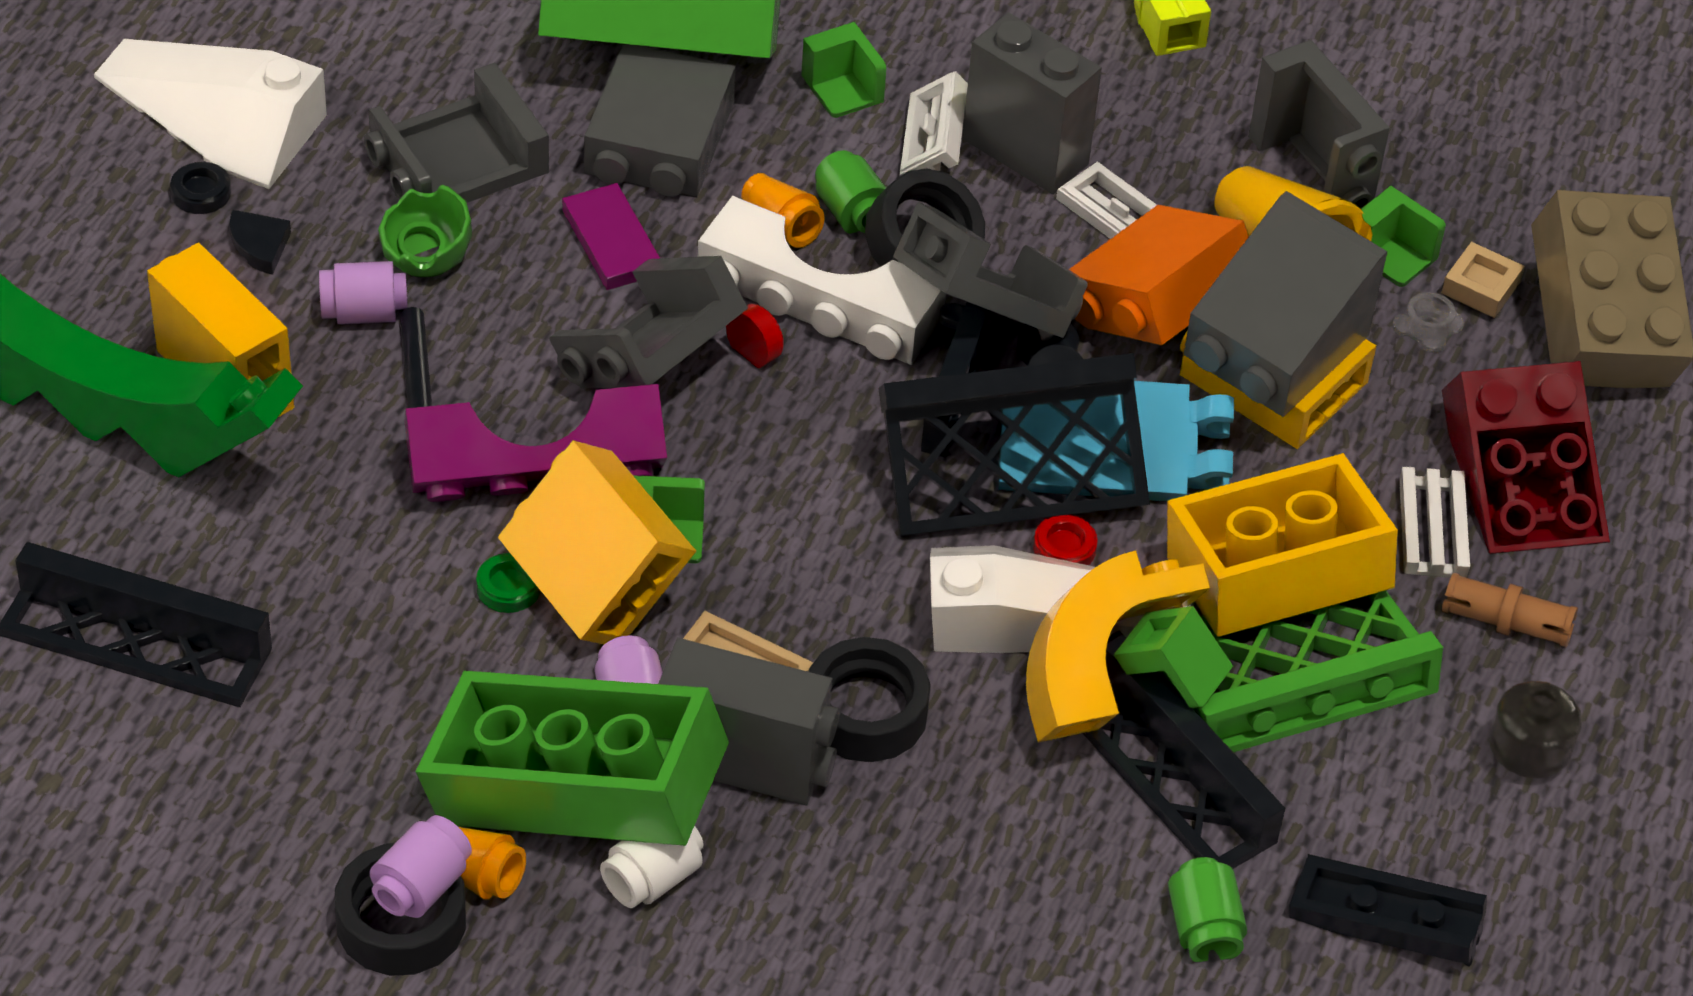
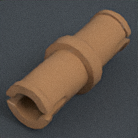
M1452 573L1445 596H1448V598L1443 601L1442 612L1453 613L1497 626L1496 633L1509 636L1511 630L1558 643L1563 647L1568 646L1575 625L1573 620L1575 621L1578 607L1575 606L1569 607L1523 594V587L1510 584L1508 589L1462 577L1458 573Z

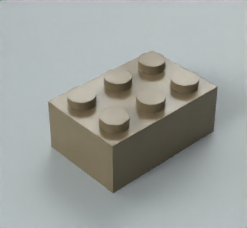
M1557 190L1531 224L1551 364L1581 361L1585 386L1612 388L1670 387L1693 361V338L1670 197Z

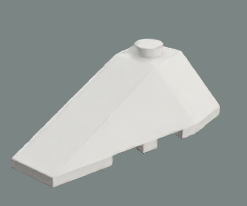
M123 39L94 74L96 80L139 112L148 114L167 129V133L179 142L184 141L200 153L204 161L221 166L229 175L267 189L271 188L327 116L324 70L269 50Z
M995 545L931 548V608L934 651L976 653L1030 652L1034 636L1051 607L1095 567ZM1144 615L1116 622L1110 635L1120 630L1127 638Z

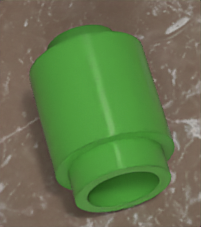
M844 150L834 152L825 157L816 169V191L845 232L848 234L858 231L865 233L866 215L876 197L886 187L863 157Z
M1209 857L1195 858L1182 864L1168 881V890L1181 946L1184 949L1188 948L1190 958L1194 962L1208 961L1210 950H1214L1221 960L1237 957L1244 949L1243 938L1247 934V925L1234 870L1229 865L1219 863L1217 860Z

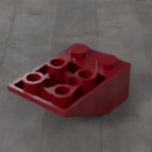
M1581 361L1463 371L1442 389L1449 439L1460 471H1464L1465 485L1489 554L1610 542Z

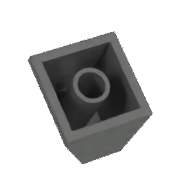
M1285 191L1191 312L1184 356L1194 361L1203 370L1215 374L1239 389L1251 400L1263 404L1284 417L1369 336L1388 251L1288 191Z

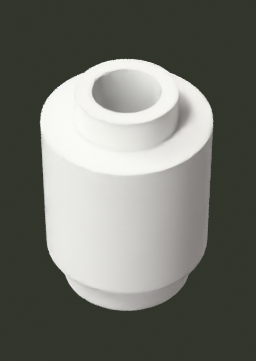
M695 826L686 846L621 840L610 848L609 858L601 863L600 871L602 878L612 895L624 906L634 908L641 902L651 904L702 866L703 860L700 850L703 849V840Z

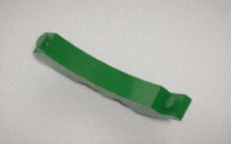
M0 274V399L14 406L36 391H39L84 437L93 441H97L122 427L167 473L178 478L269 429L303 387L286 368L263 381L257 375L247 380L230 362L198 363L177 361L126 348L71 323L34 300Z

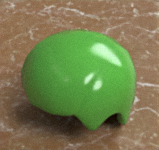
M440 185L433 193H420L414 189H409L397 204L392 205L385 211L378 233L384 257L388 261H393L395 267L411 276L434 277L442 275L462 262L472 237V226L466 200L449 186ZM439 246V249L436 251V253H434L431 256H415L416 254Z

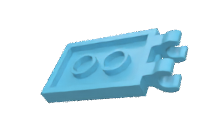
M1134 381L1149 500L1167 501L1186 496L1187 488L1208 490L1229 484V478L1233 476V452L1213 449L1197 454L1198 435L1216 439L1229 438L1230 423H1233L1234 397L1216 394L1199 400L1189 401L1190 384ZM1120 395L1096 398L1081 417V419L1108 440L1111 439L1124 422ZM1084 400L1061 403L1075 413ZM1044 404L1033 406L1019 426L1048 448L1069 420L1050 405ZM1023 407L1003 409L1002 413L1013 421ZM1001 424L1002 435L1003 432L1006 430V427ZM1074 426L1054 454L1083 475L1103 447L1078 427ZM1012 433L1000 449L999 467L1021 483L1042 455ZM1124 434L1116 446L1128 455L1126 436ZM1109 453L1089 481L1109 497L1133 494L1130 468ZM1047 461L1027 489L1031 492L1068 494L1077 482L1050 461ZM999 478L998 490L1015 491ZM1084 488L1078 494L1083 496H1093Z

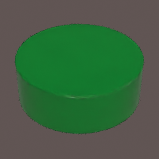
M511 553L498 554L487 559L477 572V594L480 600L487 607L498 612L513 613L525 610L536 602L541 593L540 589Z

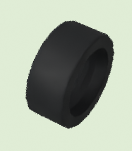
M928 168L908 171L893 181L876 197L866 215L865 237L871 256L879 267L892 260L899 262L893 258L902 238L896 216L899 205L906 200L912 199L927 203L985 240L986 223L980 204L967 186L948 173Z
M859 637L843 640L821 652L809 668L811 673L832 678V688L849 678L860 676L881 678L897 686L904 694L906 700L905 709L889 719L871 722L852 719L840 713L835 736L830 746L837 749V755L848 760L863 762L892 759L912 748L925 731L931 684L924 665L908 649L886 639Z
M385 843L362 852L344 868L335 886L337 936L347 955L365 969L389 976L415 975L440 965L457 950L466 930L465 884L460 876L439 898L442 913L428 927L409 934H388L372 929L361 920L360 906L363 899L372 892L371 867L395 844Z

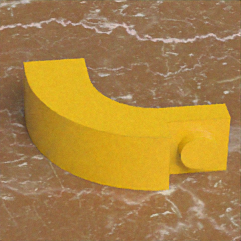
M1136 550L1124 553L1092 569L1051 607L1034 636L1026 672L1027 701L1038 743L1099 730L1119 714L1106 668L1107 641L1116 622L1141 616L1146 612L1189 606L1210 589L1203 563L1180 568L1178 560L1171 559L1157 562L1141 569Z

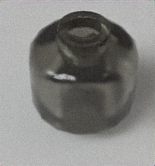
M1530 680L1515 684L1504 692L1496 707L1490 728V748L1496 760L1510 772L1522 777L1538 779L1553 776L1568 765L1574 753L1582 728L1581 710L1571 695L1564 689L1551 683Z

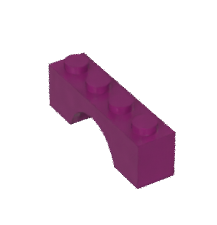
M658 384L595 390L590 409L581 424L564 438L539 446L514 444L498 437L480 421L470 402L406 408L404 422L412 492H426L427 501L430 502L464 498V488L490 485L491 495L496 496L528 491V481L542 480L550 470L553 460L562 451L566 450L573 440L613 451L630 473L635 476H654L653 469L663 468L667 460Z

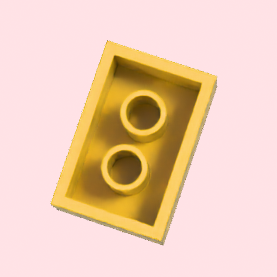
M1344 453L1167 500L1168 560H1178L1180 568L1204 564L1210 589L1196 599L1195 603L1217 637L1395 588L1398 529Z

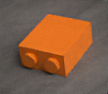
M1155 206L1068 269L1086 280L1088 284L1083 295L1081 310L1075 320L1088 329L1159 345L1165 344L1189 326L1190 314L1248 239L1244 221L1169 206Z

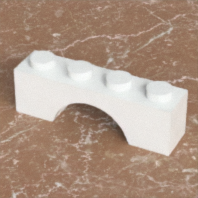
M735 196L729 199L698 240V257L722 256L743 297L758 302L761 307L768 310L772 315L781 316L787 314L812 324L815 330L826 337L835 338L841 336L866 346L874 356L880 359L890 360L895 358L912 365L940 324V309L945 304L946 293L904 264L892 260L877 269L859 274H835L816 269L798 258L789 247L785 238V216Z

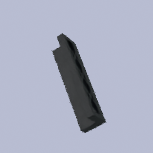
M26 542L15 560L20 591L0 622V636L239 708L272 650L268 612L30 542ZM33 601L59 608L65 620L42 629L20 623ZM71 612L80 614V616L73 618ZM101 622H107L119 626L125 639L99 647L85 643L80 629ZM131 630H134V631H137V632H141V633H140V634H137V635H133V633H132ZM71 633L73 639L65 637L63 635ZM164 639L179 643L185 657L159 665L146 661L140 647ZM192 648L198 649V650H201V651H200V652H197V653H194L193 650H192ZM131 651L133 657L123 653ZM223 657L245 663L233 686L207 679L200 665ZM191 669L194 675L183 671Z
M1120 630L1111 634L1106 647V668L1115 701L1118 704L1119 714L1099 730L1085 732L1083 735L1195 858H1213L1219 863L1227 864L1234 869L1277 844L1285 807L1194 709L1188 706L1186 701L1158 671L1127 675L1114 656L1126 637ZM1124 711L1133 721L1123 720ZM1104 730L1114 731L1113 739H1111L1104 732ZM1127 733L1149 737L1158 747L1157 761L1150 762L1128 758L1119 748L1120 734ZM1164 756H1166L1174 765L1163 764ZM1144 774L1154 776L1153 784L1146 778ZM1161 777L1189 781L1199 792L1198 806L1192 807L1169 803L1159 792ZM1206 800L1215 810L1205 809ZM1185 819L1195 820V828L1193 829ZM1203 822L1231 826L1244 842L1218 856L1201 838Z

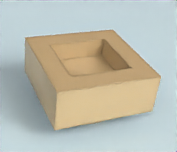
M1471 242L1446 275L1441 293L1495 318L1520 284L1525 266Z

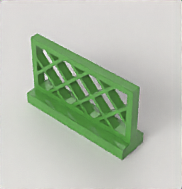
M1386 590L1367 595L1372 603L1368 613L1337 604L1307 612L1317 616L1311 629L1278 620L1249 628L1259 632L1252 646L1217 637L1204 615L1200 617L1228 659L1242 662L1243 664L1238 674L1229 672L1217 689L1224 691L1213 693L1203 707L1193 709L1233 752L1438 693L1443 646L1432 631L1419 634ZM1327 621L1358 629L1359 632L1354 641L1323 633ZM1371 633L1397 640L1377 647L1366 644ZM1270 637L1302 646L1296 658L1265 649ZM1313 650L1339 656L1338 658L1318 664L1308 661ZM1255 666L1282 673L1262 680L1250 678ZM1158 671L1165 678V680L1179 693V691L1177 690V688L1175 687L1165 671Z

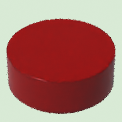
M748 304L747 310L726 325V334L734 350L755 367L761 368L782 354L783 334L778 322L768 310L757 304Z
M1074 515L1053 516L1043 520L1038 525L1035 531L1033 549L1037 555L1090 565L1096 556L1098 538L1094 528L1080 517Z

